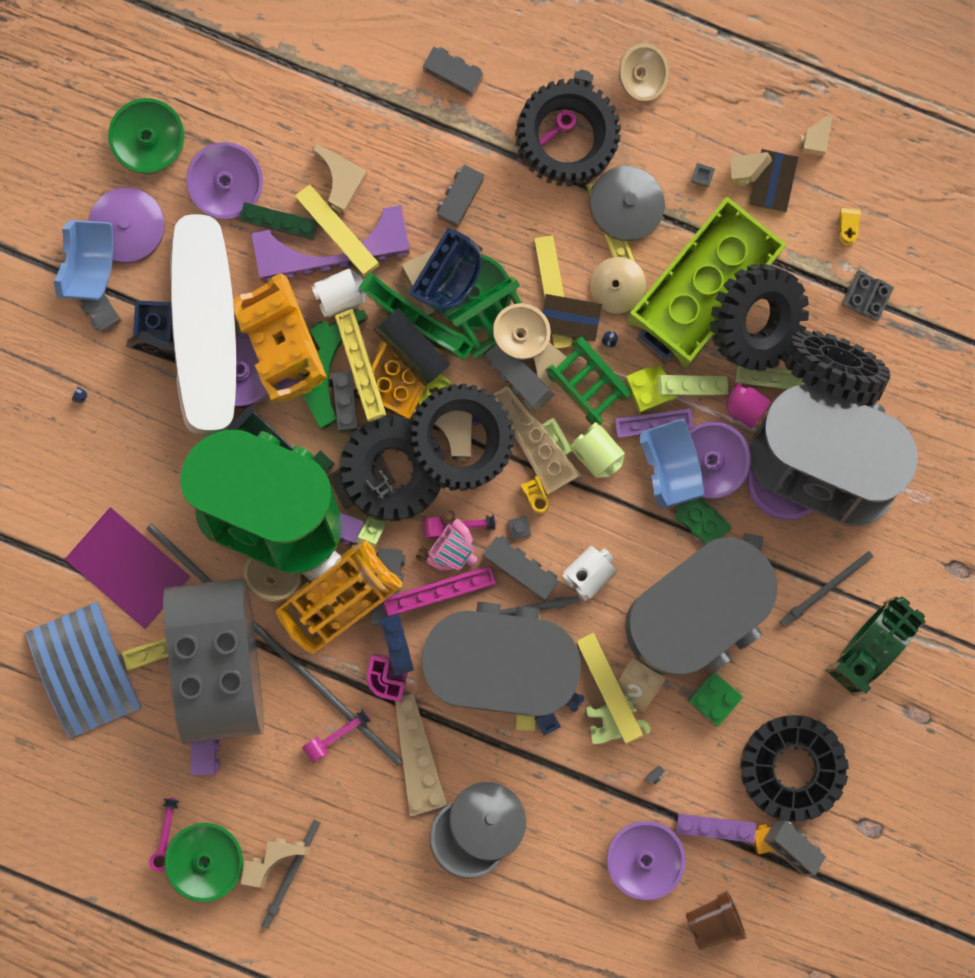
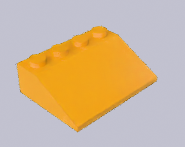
M381 340L371 361V367L384 408L409 419L426 386L418 380L389 346ZM434 347L442 355L443 351Z

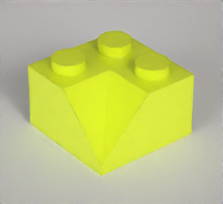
M661 365L640 370L625 378L639 414L676 399V396L658 395L657 376L666 375Z

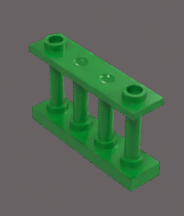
M513 276L448 316L455 327H462L468 339L474 344L469 353L473 358L482 357L487 353L488 349L496 344L493 336V327L484 314V309L491 305L494 306L499 314L504 309L500 303L501 298L506 295L510 296L514 304L522 303L516 293L520 284ZM474 315L479 318L489 338L479 343L468 324V319Z
M581 336L571 344L574 347V351L556 368L553 364L548 366L545 371L548 378L556 382L586 415V420L590 424L597 423L600 425L604 422L600 415L616 399H627L632 392ZM579 356H582L587 361L586 366L568 382L561 373ZM595 370L599 375V380L581 396L574 387L586 375ZM603 385H608L612 389V394L593 410L587 401Z

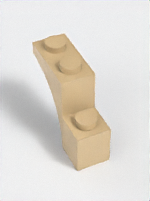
M275 837L274 841L271 840L267 843L264 863L263 859L252 857V860L245 861L241 884L259 888L265 887L270 872L280 861L293 855H309L310 847L304 846L305 842L293 841V844L286 843V839Z

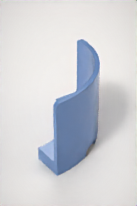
M69 220L62 228L63 253L66 254L65 263H61L59 272L54 279L56 297L100 300L107 287L112 268V224L110 222Z
M680 419L641 431L640 444L647 458L648 465H653L655 472L651 476L654 497L659 507L665 509L702 498L704 496V485L701 468L685 420Z

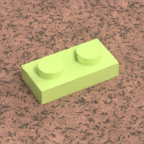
M555 418L541 424L565 455L572 452Z
M369 515L356 543L359 544L366 539L374 550L387 522L375 519V517Z

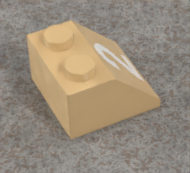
M634 658L630 660L618 679L623 694L628 695L633 705L643 712L665 681L664 677Z

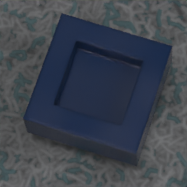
M554 712L534 717L544 736L561 727Z

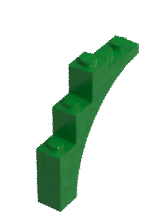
M369 272L358 287L387 315L396 308H399L435 347L463 361L474 347V344L464 335L447 327L411 304L374 274Z
M359 309L354 310L358 325L368 319L364 309L361 311ZM319 321L312 325V329H310L320 349L317 351V354L327 377L320 385L313 388L311 392L302 396L321 430L337 422L329 394L331 365L338 348L343 342L337 321L332 323V327H329L327 321Z

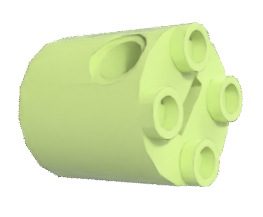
M594 423L584 435L581 434L570 445L572 452L596 479L611 477L622 467L625 453L602 426Z

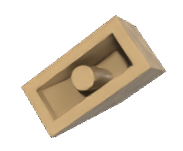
M828 115L810 127L805 135H801L799 146L802 147L801 153L824 157L827 151L832 115Z
M764 152L730 157L733 182L738 184V186H746L751 182H755L771 163L769 153Z

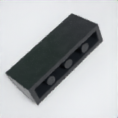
M399 308L393 310L373 329L424 386L431 383L450 366Z

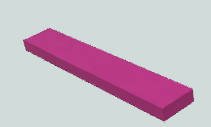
M488 566L392 595L383 601L382 604L386 617L497 583L492 567Z

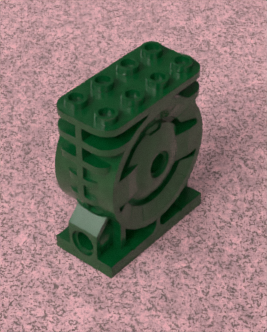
M903 596L885 600L883 605L877 609L841 652L840 658L835 663L829 664L825 671L852 695L867 694L871 689L869 684L877 679L901 654L915 634H917L919 627L926 623L924 620L926 616L918 609L914 611L909 606L910 602Z

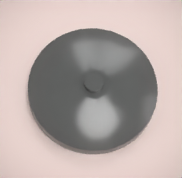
M620 166L608 170L599 177L591 190L589 207L595 224L606 235L620 241H636L651 234L659 225L665 210V200L660 185L649 173L636 167Z
M481 782L469 786L456 797L449 813V828L453 840L464 853L478 860L493 861L509 855L519 846L526 830V815L520 800L511 790L497 783Z
M452 802L436 815L431 824L429 845L432 855L440 867L453 876L466 879L483 876L493 870L501 859L493 861L478 860L467 855L457 846L449 828V813Z

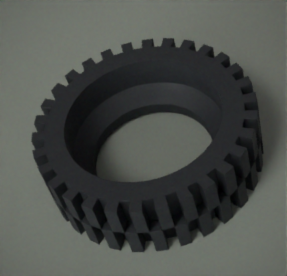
M559 79L557 84L551 81L547 87L541 86L538 92L532 93L530 99L528 98L516 124V146H520L518 150L519 155H524L523 163L531 165L529 170L532 173L535 170L539 172L538 178L547 177V183L551 184L553 180L557 181V186H562L563 182H566V187L572 186L574 182L578 186L582 185L584 180L589 182L594 176H599L602 170L604 171L619 146L617 144L621 135H618L621 130V124L617 125L619 115H614L615 106L609 107V97L607 96L603 99L601 97L603 91L599 89L595 93L592 91L594 85L589 84L588 88L584 87L585 81L582 80L579 81L578 85L574 84L575 79H569L567 83H564V79ZM560 109L573 110L582 114L590 123L593 129L594 141L590 152L584 158L575 162H560L550 157L543 150L539 141V127L543 119L553 111Z
M453 384L447 388L445 386L422 401L416 408V412L412 415V421L408 425V430L410 431L407 434V440H409L410 444L407 445L408 451L411 450L412 452L411 460H415L417 463L415 468L417 470L421 469L423 472L421 475L424 478L429 477L431 479L430 483H438L440 488L445 489L447 487L451 491L460 489V491L472 490L493 480L495 476L503 471L502 468L507 466L508 458L513 453L511 447L515 444V440H512L515 430H511L510 427L513 425V421L507 418V415L510 414L508 410L504 411L501 408L504 405L501 400L496 402L494 400L496 396L493 393L490 395L486 394L488 390L484 388L478 390V386L471 385L467 387V384H460L459 386ZM464 411L475 416L483 425L487 439L483 455L474 464L466 467H453L441 461L435 454L431 444V432L435 422L445 413Z

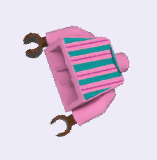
M448 510L452 513V518L448 520L444 515L443 518L445 521L451 522L452 525H447L429 552L425 548H420L419 550L424 553V557L416 555V559L419 561L426 560L427 564L439 571L460 570L465 563L472 567L477 561V557L472 554L475 549L472 545V536L469 529L459 519L455 518V513Z

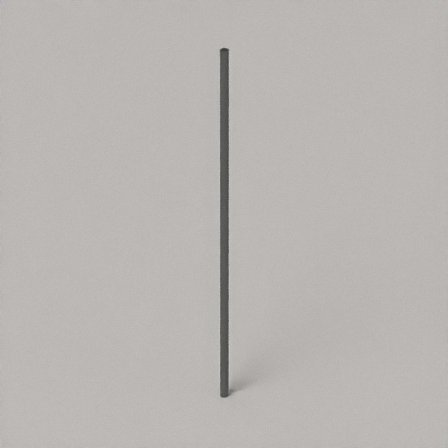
M153 524L146 528L203 583L213 582ZM253 620L255 632L350 722L357 718ZM360 724L357 726L372 743L399 766L403 760L366 725Z

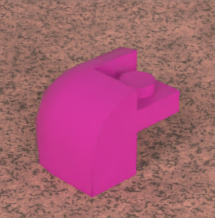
M737 382L726 400V410L733 420L737 418L752 429L771 403V400L750 386L746 389L740 382Z
M372 654L367 671L369 688L375 695L381 698L401 702L408 673L395 676L390 655Z

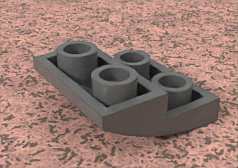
M857 270L841 305L865 317L879 321L894 287L881 279H875L861 270Z

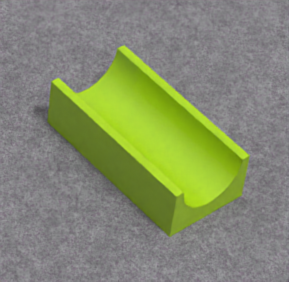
M726 197L631 311L627 323L632 327H640L656 337L671 350L679 360L680 365L687 369L715 335V333L711 332L710 322L716 321L718 318L711 316L713 306L721 307L722 303L715 300L719 291L728 293L727 289L723 286L729 278L736 280L734 273L740 269L747 271V266L753 264L759 266L760 264H768L772 266L787 244Z

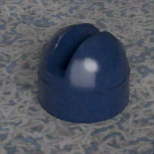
M611 331L605 332L602 338V343L607 347H615L618 341L617 333Z
M77 387L72 401L76 403L85 402L87 392Z

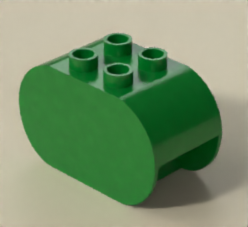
M224 430L202 439L192 448L183 463L180 485L185 499L196 509V520L201 532L209 540L289 574L311 571L323 564L332 555L342 535V517L329 479L322 467L314 461V456L311 452L300 446H294L292 451L279 446L280 441L276 437L263 431L258 436L242 430Z

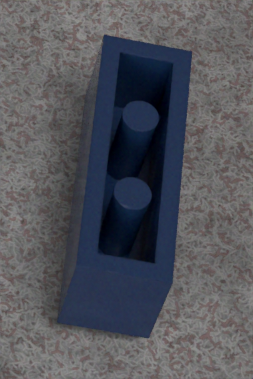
M400 614L381 618L380 621L395 676L415 671Z

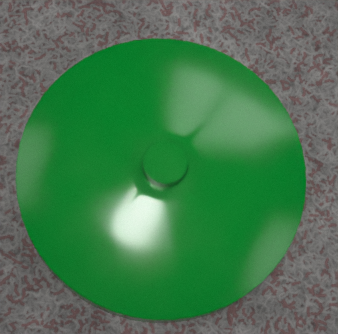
M141 98L128 102L115 113L110 122L108 141L113 155L122 166L136 173L154 174L167 169L178 159L184 147L185 132L180 117L172 107L157 99Z
M481 255V270L474 288L460 304L446 310L443 316L451 323L448 318L449 315L508 279L509 276L505 269L494 259ZM461 257L464 261L472 264L469 260ZM456 261L453 263L452 267L450 268L449 272L447 273L446 277L441 283V286L444 284V282L451 274ZM440 291V293L443 294L444 296H446V297H448V298H451V297H449L448 295H446V294H444V293H442V292ZM507 295L501 298L500 303L503 308L510 306L511 298ZM490 305L484 309V314L492 326L498 313L494 306ZM474 315L468 319V324L472 330L484 329L477 316Z
M197 823L187 826L172 838L166 849L164 857L165 874L172 888L186 899L196 902L217 900L228 894L235 887L243 869L241 847L236 838L227 829L217 824Z

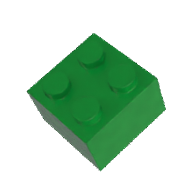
M712 672L687 702L714 726L718 727L742 700L743 696L718 674Z

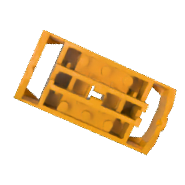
M279 273L272 277L266 285L251 293L242 294L233 299L238 324L241 331L247 333L250 337L259 363L255 364L256 370L272 401L280 403L307 394L326 379L327 376L287 276ZM251 305L250 307H248V308H246V309H244V310H243V308H242V307ZM310 372L305 380L290 388L277 391L273 387L274 384L287 377L295 380L299 378V373L305 375Z
M365 539L340 556L333 566L311 583L306 582L297 589L291 597L278 605L275 613L282 626L288 632L289 637L296 641L302 649L313 655L398 591L403 583L385 567L376 556L372 546ZM357 551H361L367 565L358 556ZM338 595L343 600V602L339 604L336 603V601L338 600L336 597ZM291 604L302 614L299 621L303 625L307 623L309 626L308 631L311 634L317 631L320 635L319 637L311 638L296 624L289 612Z

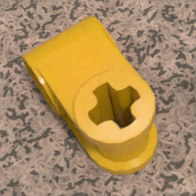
M840 209L839 241L845 246L853 245L858 237L860 209ZM847 232L850 233L851 238H848Z
M535 476L533 480L525 484L523 482L520 483L521 489L533 512L540 515L544 514L548 510L549 503L538 476ZM542 500L545 503V507L537 509L534 505L535 502Z

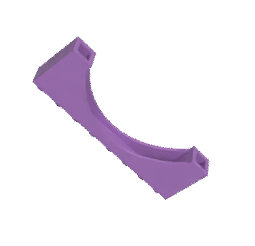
M401 205L383 208V215L379 223L362 242L370 254L377 259V262L386 261L388 257L392 256L396 258L406 257L410 253ZM270 230L251 233L259 277L265 283H268L272 277L279 273L287 276V279H291L297 274L307 276L312 275L313 271L321 270V272H328L334 267L344 269L351 267V264H353L344 253L328 257H314L295 252L275 239Z

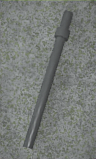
M870 551L865 553L798 607H793L790 613L781 619L779 623L785 627L795 618H800L805 610L873 558V554Z
M562 596L555 598V600L519 607L540 610L556 607L561 609L565 608L564 606L579 603L578 596L567 598ZM516 607L502 609L500 614L515 615Z
M313 820L303 840L305 842L304 846H310L321 824L319 821ZM296 855L273 903L269 904L268 913L261 925L262 927L268 929L274 916L278 915L280 911L279 906L305 855Z

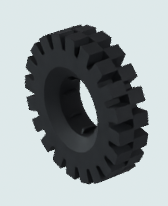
M753 264L747 266V271L740 269L734 273L736 280L729 278L723 286L727 289V294L719 291L715 300L722 303L721 307L713 306L711 316L718 318V320L710 322L711 332L716 333L712 337L714 345L720 347L718 352L727 358L726 360L745 369L764 371L766 367L772 369L778 366V359L783 361L792 336L796 332L806 331L807 327L800 325V322L808 321L809 311L802 308L808 306L809 302L808 296L802 295L806 290L801 283L797 282L799 279L793 274L768 264H760V266ZM760 299L767 300L770 314L766 325L756 334L748 333L746 318L750 308Z
M808 330L801 333L796 332L792 336L783 358L786 368L792 371L791 374L796 378H803L802 382L806 385H816L815 390L821 393L828 391L831 397L837 399L843 396L847 402L852 403L858 401L860 404H868V402L872 404L876 403L877 400L879 401L891 376L889 368L885 367L886 364L882 360L876 359L877 356L873 353L863 352L865 348L857 344L851 346L850 341L841 338L839 341L835 335L826 333L824 336L819 331H813L812 333Z
M394 415L393 417L384 416L367 422L352 434L344 448L340 474L345 493L348 494L350 501L360 508V511L375 517V519L382 521L390 520L392 522L415 517L418 513H422L428 508L440 492V484H432L429 477L424 478L421 475L423 473L422 470L415 468V465H417L416 461H412L410 458L412 452L411 450L408 451L407 445L410 444L409 440H407V434L410 431L408 430V425L412 421L411 418L408 420L404 419L403 416ZM431 435V444L435 454L441 461L445 462L444 454L440 449L441 445L436 437L434 438ZM396 449V452L398 450L402 451L409 457L408 461L411 460L413 473L410 472L412 478L405 486L401 484V488L392 489L393 493L389 491L383 496L384 499L382 500L381 497H377V492L375 490L372 491L366 483V480H368L373 487L380 485L376 481L377 477L374 478L372 473V465H375L373 460L379 453L384 454V450ZM382 486L378 490L381 493L386 488Z
M798 715L777 717L767 721L758 730H755L750 736L748 743L745 744L743 758L740 763L742 783L745 785L750 799L756 803L755 805L775 818L795 822L814 819L821 816L823 812L829 811L834 806L835 801L839 800L843 794L842 789L847 784L848 779L846 772L849 769L848 759L845 758L844 754L846 753L844 746L838 741L839 737L833 730H829L826 727L827 725L819 720L816 721L811 717ZM789 747H794L795 750L798 747L806 750L809 753L807 756H811L814 761L815 769H812L814 771L813 778L810 782H806V786L800 789H795V787H792V789L786 788L780 783L781 779L778 780L775 775L774 767L777 768L775 766L776 758L779 754L782 755V751Z

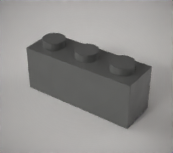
M433 47L423 64L424 72L470 97L474 96L483 80V73L479 67L467 65L462 58L458 56L454 58L449 55L447 50L441 47Z
M465 164L462 169L458 168L456 171L454 184L448 186L445 195H447L445 201H440L436 209L439 219L457 228L484 180V174Z
M352 372L332 373L339 433L356 431L358 429Z
M787 820L775 821L764 839L769 846L803 876H815L826 858L820 852L821 849L818 846L810 843L807 837L798 832L794 825Z

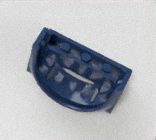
M447 228L408 294L444 315L446 310L460 304L474 288L481 270V251L483 248L466 235L455 229ZM461 257L469 260L472 264L464 261ZM456 261L451 274L444 282V284L441 286V283L443 282L453 263ZM440 291H441L442 293L448 295V296L451 297V298H448V297L444 296L443 294L440 293Z

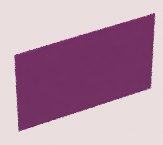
M111 507L65 558L69 564L144 629L163 609L164 589L166 587L182 586L191 577Z

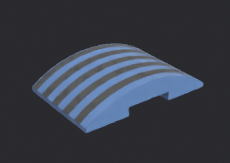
M98 602L26 632L40 677L69 739L141 709L129 676L125 672L112 641L111 633Z

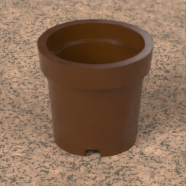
M728 891L717 895V899L686 913L689 928L695 937L694 940L699 950L732 940L737 942L747 939L742 921Z

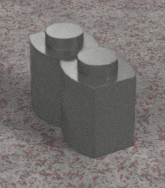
M104 293L100 300L80 299L83 303L80 307L86 316L88 314L91 315L93 320L90 322L96 331L100 329L104 333L122 321Z

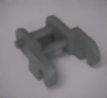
M380 470L379 473L384 479L380 485L373 487L368 480H366V483L372 491L375 490L377 492V497H381L383 500V496L389 491L394 492L392 490L394 487L387 483L388 478ZM386 485L388 488L380 493L378 489Z

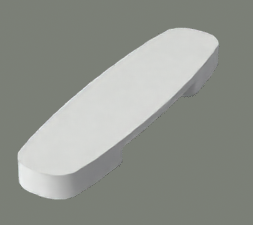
M187 215L179 219L175 225L170 255L172 328L177 368L176 383L186 427L194 434L209 436L216 432L227 430L234 414L236 338L233 296L225 243L220 225L210 216Z

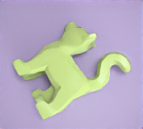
M624 695L632 712H636L637 709L634 708L632 700L628 695ZM607 704L598 709H593L591 706L586 707L588 717L602 718L603 721L601 728L596 726L590 727L593 744L623 738ZM638 720L639 727L643 728L645 734L648 735L651 731L649 723L644 720Z

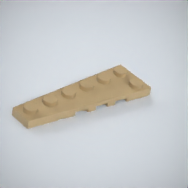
M510 385L494 393L496 396L494 400L496 402L501 400L504 404L501 408L504 411L507 409L510 413L507 415V418L513 421V425L510 426L511 430H515V437L547 494H551L581 476L521 398L511 389Z
M414 693L403 696L401 702L395 701L410 817L447 805Z

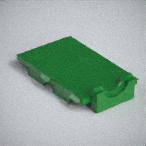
M702 498L681 503L674 509L677 512L674 518L678 522L681 521L691 530L695 537H699L705 544L722 538L726 532L728 533L731 530V525L725 521V518L713 507L711 508Z

